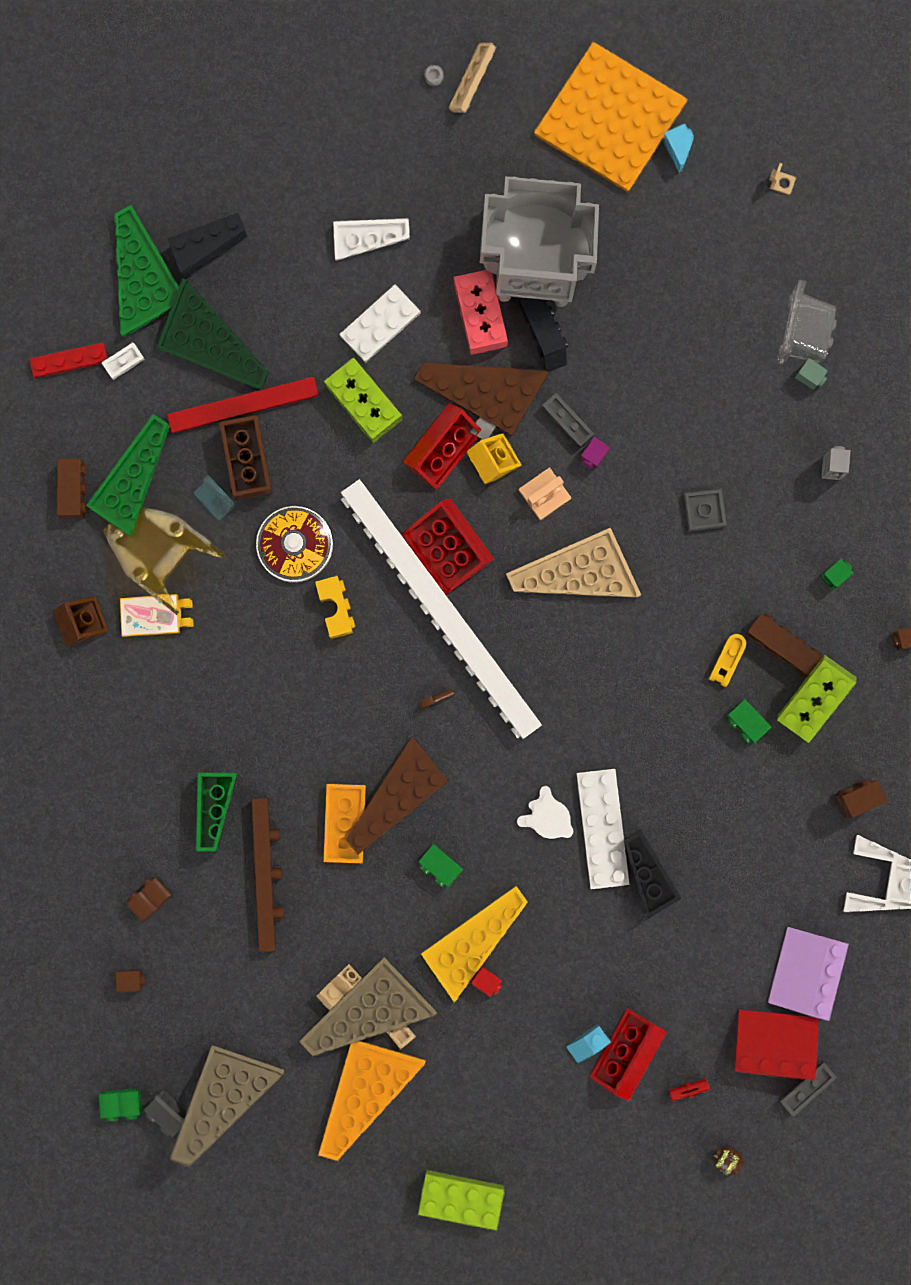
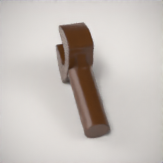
M452 689L430 696L418 702L421 709L427 708L454 696V692Z

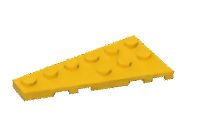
M517 886L421 953L454 1003L528 903Z

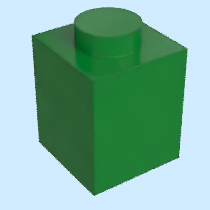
M840 559L820 577L834 590L854 572L851 570L852 566L846 560Z

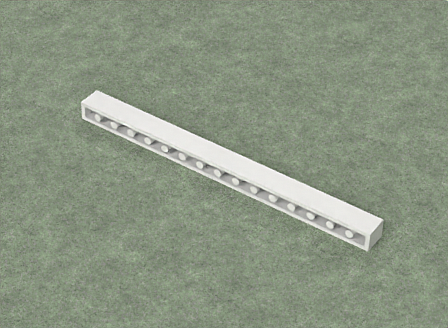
M357 480L342 491L343 498L341 501L347 509L351 507L354 511L352 514L358 524L362 522L365 526V529H363L369 539L373 537L377 542L375 544L380 554L384 552L388 557L386 562L391 569H397L399 572L397 577L403 585L407 583L411 588L408 591L414 600L418 598L422 603L420 605L422 611L426 615H431L433 618L431 623L437 630L441 629L445 634L442 636L448 645L452 644L456 649L454 654L460 661H465L467 664L465 668L471 676L475 675L479 680L477 685L483 692L485 690L490 695L488 700L494 707L498 706L502 711L499 713L506 723L508 721L513 726L511 731L517 738L521 737L523 740L542 726L361 480Z

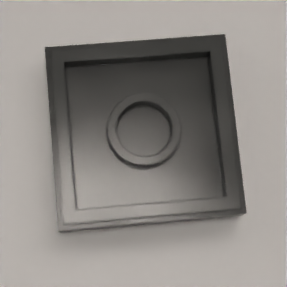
M722 489L683 494L688 532L727 526Z

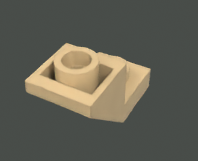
M348 964L316 997L331 1010L362 978Z

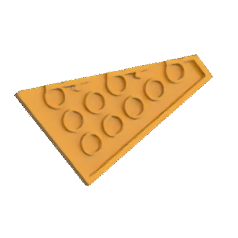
M363 1041L351 1043L319 1156L338 1161L344 1152L425 1065L426 1060Z

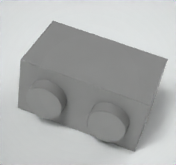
M834 446L823 456V479L841 480L849 473L850 450H845V447Z

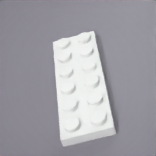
M615 769L576 773L590 889L629 885Z

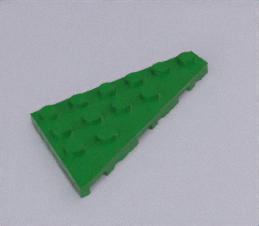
M132 205L115 213L120 333L123 338L170 312L179 289Z

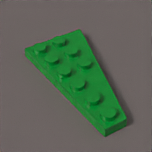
M154 414L86 505L130 537H132L170 427L168 423Z

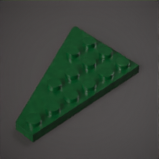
M182 279L156 348L262 390L269 372L190 282Z

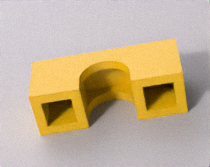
M338 576L316 581L321 603L333 601L338 606L334 616L325 618L330 638L333 639L352 634V628H355L353 616L349 617L347 612L350 609L348 598L344 599L342 592L346 591L343 580L339 581Z

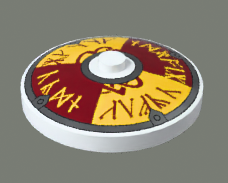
M290 506L273 512L265 519L258 531L256 549L260 562L271 575L286 582H303L314 578L327 566L332 555L333 540L328 525L320 515L308 508Z

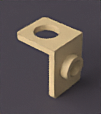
M780 163L777 170H772L769 179L772 181L770 189L790 195L796 178L780 172L782 163ZM787 179L790 185L788 188H782L779 185V181Z

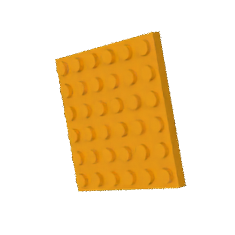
M593 42L540 122L534 135L614 185L629 192L663 140L665 132H668L688 99Z

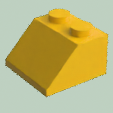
M503 433L480 440L467 451L471 462L485 484L496 481L522 466Z

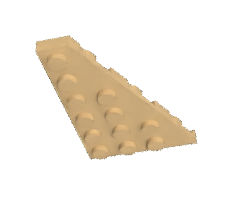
M611 528L506 573L513 592L615 597L641 596Z

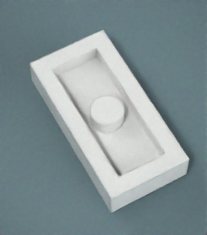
M133 342L103 361L102 364L114 380L145 359Z

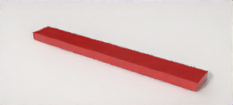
M314 377L167 415L171 431L174 434L319 396Z

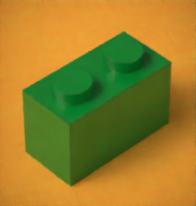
M745 699L739 702L726 715L728 718L727 723L733 729L737 728L742 733L740 736L746 743H756L772 728Z
M435 844L431 846L419 861L421 864L419 868L427 875L431 872L436 877L434 881L441 887H444V885L449 887L463 870Z

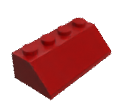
M449 403L404 459L403 463L414 474L437 490L476 441L477 435L482 429L461 408ZM472 428L478 431L476 435L470 433Z
M627 1008L610 1038L611 1043L604 1049L589 1077L616 1096L629 1101L667 1031Z

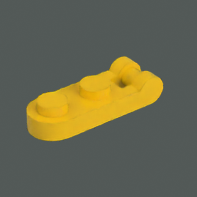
M733 634L727 639L708 678L713 682L716 680L722 686L727 687L746 647V640L742 635ZM720 669L727 671L725 676L719 674Z

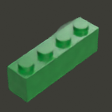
M198 773L196 851H219V839L237 773Z

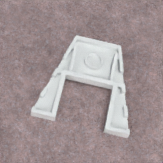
M856 835L853 854L891 861L886 897L883 900L846 892L843 912L911 909V859Z

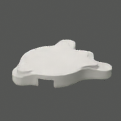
M547 786L540 789V796L537 800L529 803L532 814L520 816L517 819V824L520 827H531L544 838H569L573 834L569 811L562 803L553 798L551 790Z

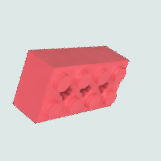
M483 270L454 277L455 291L470 355L507 347V335L492 273ZM474 292H478L479 296H475ZM478 310L484 311L483 314H479ZM482 328H488V332H484Z

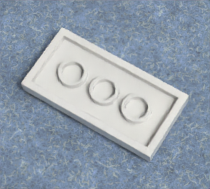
M394 285L340 333V337L366 363L412 322L421 311Z

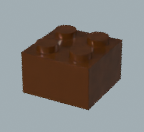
M871 778L855 783L856 787L854 788L852 786L839 790V795L834 797L844 818H853L888 802L879 781H872Z

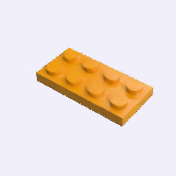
M327 784L324 862L363 863V851L357 855L346 839L365 811L366 785Z

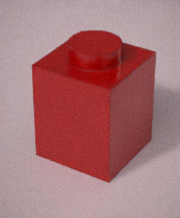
M481 966L472 979L471 984L491 997L492 994L496 995L501 989L502 985L500 983L502 980L484 966Z

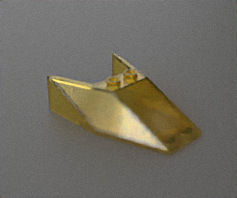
M143 506L132 537L111 523L103 531L125 574L176 615L179 611L165 586V581L190 551H197L220 558L226 556L214 544L176 515Z

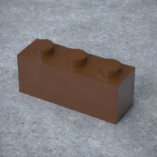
M58 459L57 516L61 519L84 518V513H87V503L84 502V494H87V483H84V476L87 475V464L82 459Z

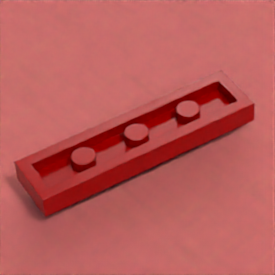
M102 342L30 358L33 377L39 378L102 364L108 357L105 344Z

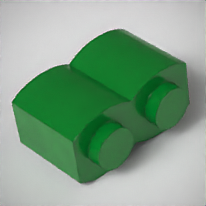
M141 1089L101 1092L99 1094L100 1118H106V1121L118 1120V1117H125L126 1120L136 1119L137 1115L142 1113Z

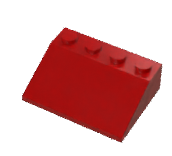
M451 498L440 501L401 534L445 595L495 560Z
M739 1009L735 1072L816 1080L818 1018Z

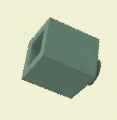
M809 358L795 378L814 391L817 386L821 388L827 379L825 374L828 370Z

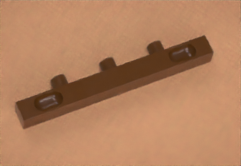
M269 798L252 799L259 952L276 951L275 919L284 918V907H274L273 880L282 879V868H272L271 841L280 840V829H270Z

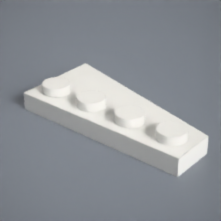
M409 219L334 222L335 260L408 240Z

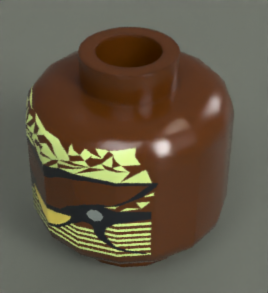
M728 1145L722 1149L718 1148L713 1155V1158L716 1159L714 1162L715 1168L727 1176L736 1175L744 1163L741 1153Z

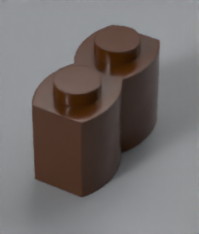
M149 878L142 885L144 889L138 893L136 891L128 898L130 902L127 906L142 922L150 918L173 895L158 878Z

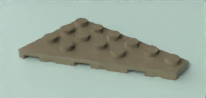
M383 958L299 1042L312 1056L435 1016L437 1012Z
M212 1045L170 1160L190 1167L282 1077L284 1070Z

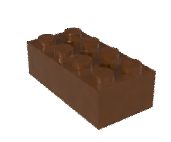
M254 415L219 422L234 499L241 500L272 494L273 490L258 416ZM245 436L247 440L241 443L239 440H241V437ZM245 455L250 457L248 461H244ZM249 473H252L254 476L252 479L248 480L245 478L248 477Z

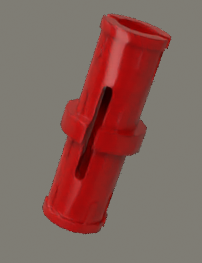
M705 1078L693 1083L687 1082L681 1087L669 1089V1094L672 1102L686 1097L692 1098L695 1094L710 1091V1087Z

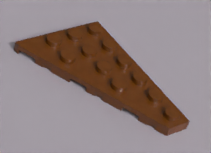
M423 363L414 381L512 436L549 372L544 370Z

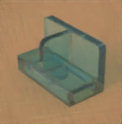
M207 475L203 479L204 484L194 494L218 520H221L236 505L213 479Z

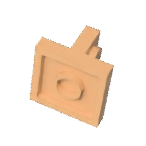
M550 467L518 489L540 521L571 500L570 495L563 487V480L560 476L556 477Z

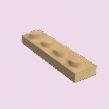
M479 43L449 106L452 112H466L470 101L477 91L478 84L485 74L487 65L496 49L492 43Z

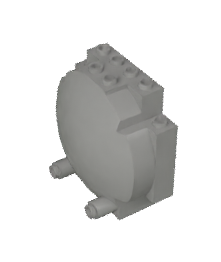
M505 177L503 195L485 194L480 241V263H483L487 271L497 275L496 295L500 301L506 302L511 297L553 300L556 306L563 307L568 302H572L576 282L583 280L587 273L594 274L597 264L599 205L580 203L581 184L554 180H537L534 178Z

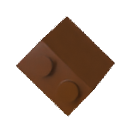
M96 596L66 602L53 610L66 646L82 643L109 632Z

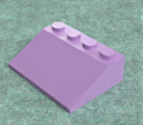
M787 927L768 1003L829 1021L849 944Z

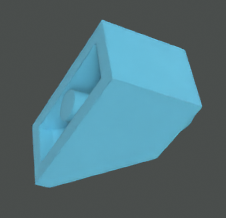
M685 124L665 132L663 142L678 172L683 170L694 139L691 129H687Z
M596 1024L566 1047L576 1062L579 1063L596 1054L611 1042L600 1026Z

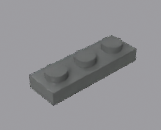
M557 393L542 405V408L579 448L594 436V433Z
M821 1062L816 1067V1080L802 1079L779 1101L794 1117L837 1077L824 1062Z

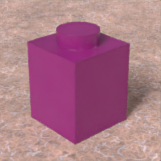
M594 437L581 455L582 464L589 469L594 468L596 470L609 452L610 447Z

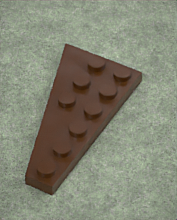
M411 737L346 839L357 855L448 782L413 737Z

